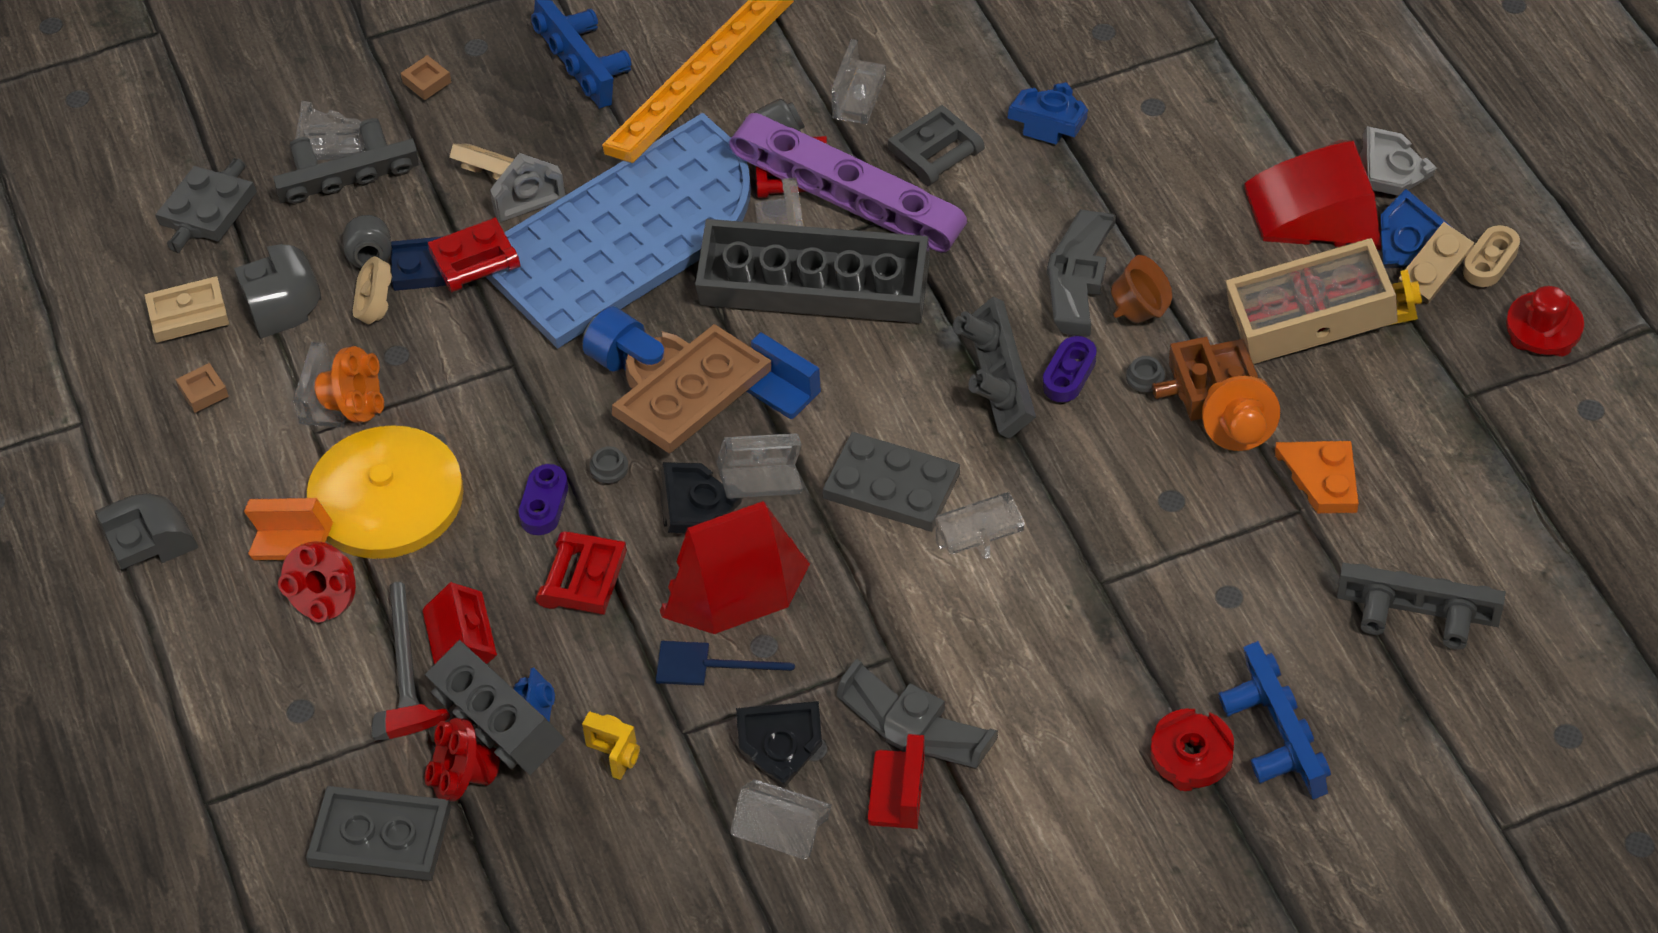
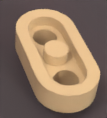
M1501 225L1488 228L1465 258L1463 268L1465 279L1470 284L1478 287H1489L1496 284L1518 254L1520 237L1517 232L1510 227Z
M376 256L371 257L363 265L356 282L353 316L366 324H371L375 320H381L388 309V302L386 300L388 286L392 280L391 268L389 263Z

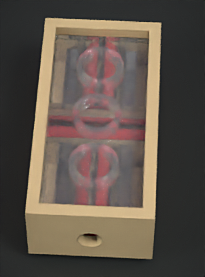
M1372 238L1225 280L1229 309L1240 338L1244 340L1253 364L1398 322L1396 294Z

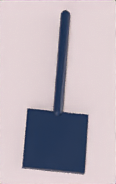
M661 641L656 684L704 686L707 667L792 671L795 669V664L789 662L708 659L709 643Z

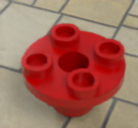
M1543 286L1535 292L1520 296L1511 304L1507 314L1506 327L1511 336V343L1515 348L1537 354L1563 357L1571 353L1572 348L1580 341L1584 329V317L1579 307L1562 289L1555 286Z
M311 541L294 548L287 555L278 580V587L280 592L288 598L290 603L300 613L309 617L314 622L320 623L337 617L348 609L354 599L356 581L353 565L345 555L332 545Z
M453 718L449 722L440 721L434 734L436 747L433 761H430L426 767L424 780L427 786L433 787L437 798L455 802L464 794L469 783L490 785L498 774L500 758L494 753L496 748L492 747L489 749L486 745L477 744L475 730L469 720Z

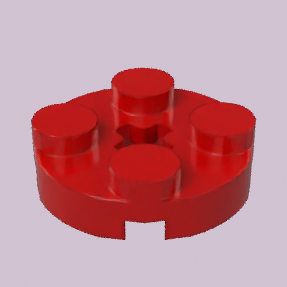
M1185 708L1167 714L1156 725L1155 733L1151 739V761L1158 773L1166 780L1172 782L1176 789L1191 791L1194 788L1212 785L1231 770L1234 737L1229 726L1217 715L1210 712L1209 716L1195 714L1196 709ZM1190 742L1193 746L1201 745L1202 748L1197 754H1189L1185 752V743Z

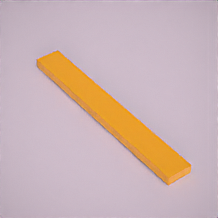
M748 0L602 144L604 154L634 163L794 0Z

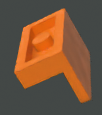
M317 498L249 499L244 510L247 517L258 530L248 553L252 560H285L287 555L301 544L311 541L325 543L333 525L332 519Z

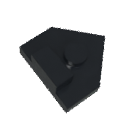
M663 462L661 476L663 487L660 499L663 525L668 528V533H686L689 527L731 513L742 502L743 494L732 486L726 487L714 478L713 472L702 463Z
M819 701L736 708L740 753L783 788L787 786L822 746Z

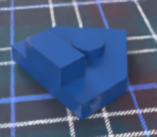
M1065 82L1055 84L1052 90L1038 92L1036 88L1021 90L1009 107L1008 119L1024 123V136L1057 144L1063 134L1071 137L1077 135L1087 120L1088 109L1081 100L1077 101L1072 95V88Z
M1407 189L1380 216L1384 268L1408 267L1443 222L1447 223Z

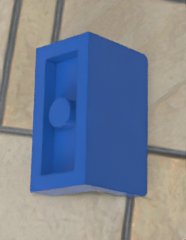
M760 332L751 341V347L772 360L771 371L746 392L787 418L793 419L821 392L819 367Z

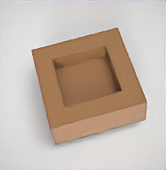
M428 55L401 72L402 83L423 100L428 99L451 83L450 72Z
M210 363L175 379L178 389L194 413L229 397L225 385Z

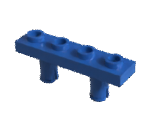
M535 0L534 14L531 16L535 32L542 35L548 43L551 52L554 55L557 54L565 64L569 75H573L576 78L584 94L587 97L590 96L599 109L612 105L613 76L631 71V58L627 51L621 50L608 56L597 57L580 36V34L598 29V19L592 9L565 16L552 0Z
M1259 641L1244 646L1246 664L1251 674V680L1224 692H1219L1218 695L1227 717L1259 704L1266 706L1284 741L1283 747L1250 759L1258 782L1261 784L1294 770L1296 773H1300L1312 800L1328 794L1326 777L1331 776L1330 768L1323 753L1315 754L1310 743L1314 742V737L1306 719L1298 721L1293 711L1297 709V703L1288 685L1281 687L1277 677L1281 676V672L1272 653L1265 655Z

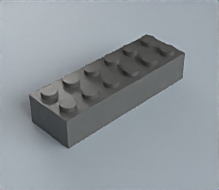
M706 219L695 284L699 302L703 306L922 323L930 261L928 236Z

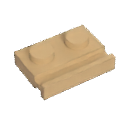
M217 276L144 294L156 343L229 325Z

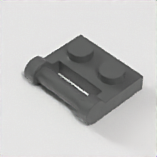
M943 105L888 139V150L915 171L921 182L926 186L936 182L941 173L970 154L975 156L985 149L981 136ZM958 139L962 142L934 162L930 163L927 160Z

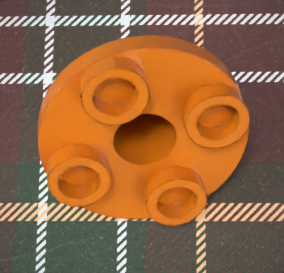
M356 346L341 349L333 360L331 371L321 372L316 377L314 389L319 403L326 409L341 411L348 420L354 423L369 421L375 414L382 413L384 410V398L380 393L378 379L380 364L377 356L373 353L367 354L363 349Z
M1235 376L1222 382L1214 383L1209 388L1202 407V422L1209 437L1217 445L1232 451H1245L1263 444L1274 433L1280 419V405L1274 391L1265 380L1252 376Z

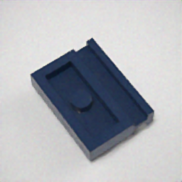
M441 237L391 241L392 284L394 291L447 286L429 252L427 243Z

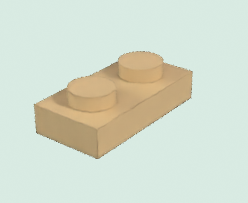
M453 144L449 157L461 161V168L479 173L482 172V169L493 172L492 178L496 180L500 178L514 160V158L471 144Z
M1445 222L1440 225L1405 269H1408L1410 282L1418 281L1422 301L1427 304L1430 303L1474 247L1473 241ZM1401 276L1398 278V283L1402 282Z

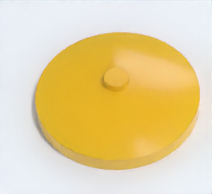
M379 426L359 431L342 439L319 459L310 475L307 486V498H317L333 521L326 541L347 554L370 559L403 556L432 543L448 529L456 518L462 504L464 492L459 464L448 446L432 434L407 426Z

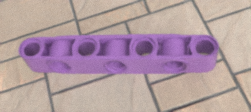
M749 114L729 141L733 153L742 160L896 234L928 236L929 248L938 252L949 251L967 224V217L964 212L955 205L761 114Z

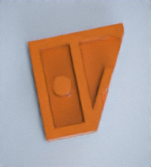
M1351 441L1276 442L1275 457L1278 461L1283 460L1292 472V480L1300 490L1307 494L1308 501L1317 514L1357 513L1359 503Z

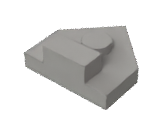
M1369 126L1366 127L1363 133V149L1359 156L1374 191L1399 196L1405 189L1409 190L1432 177L1437 167L1427 158L1422 159L1410 147L1412 143L1403 134Z
M521 153L517 155L490 189L494 214L498 222L550 205L566 196L562 173L557 165Z

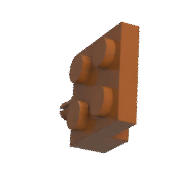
M1206 336L1170 344L1169 365L1174 380L1152 383V391L1155 399L1177 394L1184 402L1190 420L1194 421L1202 419V407L1208 390L1214 383L1222 382L1235 376L1258 378V375L1243 339L1210 345Z

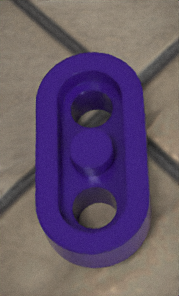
M1073 336L1065 339L1060 344L1043 374V391L1049 399L1056 402H1068L1079 395L1096 364L1097 350L1095 344L1090 339L1082 336Z
M544 464L536 467L528 477L519 507V517L522 528L529 534H548L559 523L568 492L567 476L561 467L554 464ZM536 509L542 510L540 512H534V510Z

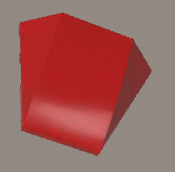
M1338 140L1323 148L1283 161L1255 175L1244 183L1248 201L1262 240L1265 242L1310 245L1313 240L1334 242L1335 247L1346 246V243H1356L1372 238L1376 249L1381 250L1375 194L1353 140Z
M764 501L687 528L676 561L679 570L676 578L669 582L668 589L671 594L668 603H662L660 614L662 618L711 634H717L788 608L810 563L806 556L797 548L794 540L785 532L781 523Z

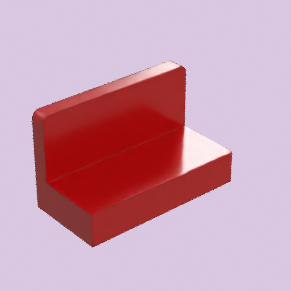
M450 582L423 608V616L434 665L459 640L486 664L497 656L482 591Z
M908 734L906 752L877 750L875 752L868 811L869 825L918 829L925 763L924 735Z

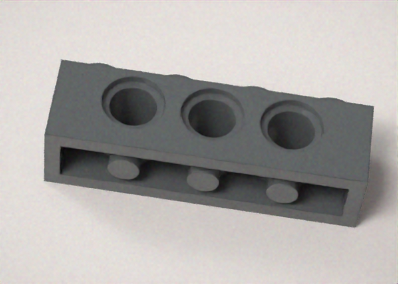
M461 640L425 674L436 686L431 693L447 709L455 704L457 707L452 713L457 718L469 720L472 725L476 724L478 726L475 729L476 736L489 749L497 744L499 747L494 753L511 770L518 764L531 775L566 740L543 715Z

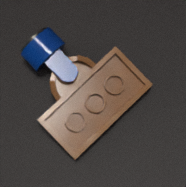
M614 306L601 310L592 318L582 340L583 351L587 356L610 371L626 370V378L632 389L612 404V416L669 454L771 371L772 360L715 324L691 343H687L677 335L663 331L662 337L653 338L645 333L642 323Z

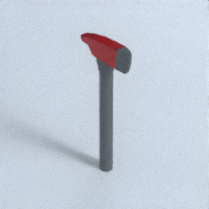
M394 582L389 586L400 693L397 709L375 713L372 723V737L374 740L393 739L420 732L438 725L440 721H446L450 718L447 709L430 710L424 704H419L416 698L405 584L402 582Z

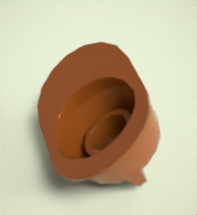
M1137 255L1132 258L1124 272L1111 286V294L1117 306L1113 316L1118 318L1124 315L1136 324L1153 317H1162L1173 298L1172 288L1162 269L1152 259L1144 255Z

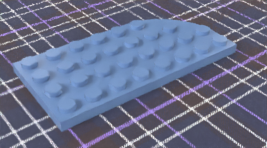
M701 113L655 141L634 163L623 160L504 232L511 246L517 252L521 267L511 271L506 268L485 277L558 349L584 333L589 322L601 310L612 306L622 309L699 261L706 219L742 222L748 210L751 193L747 161L742 160L733 153L729 145L731 137L704 113Z

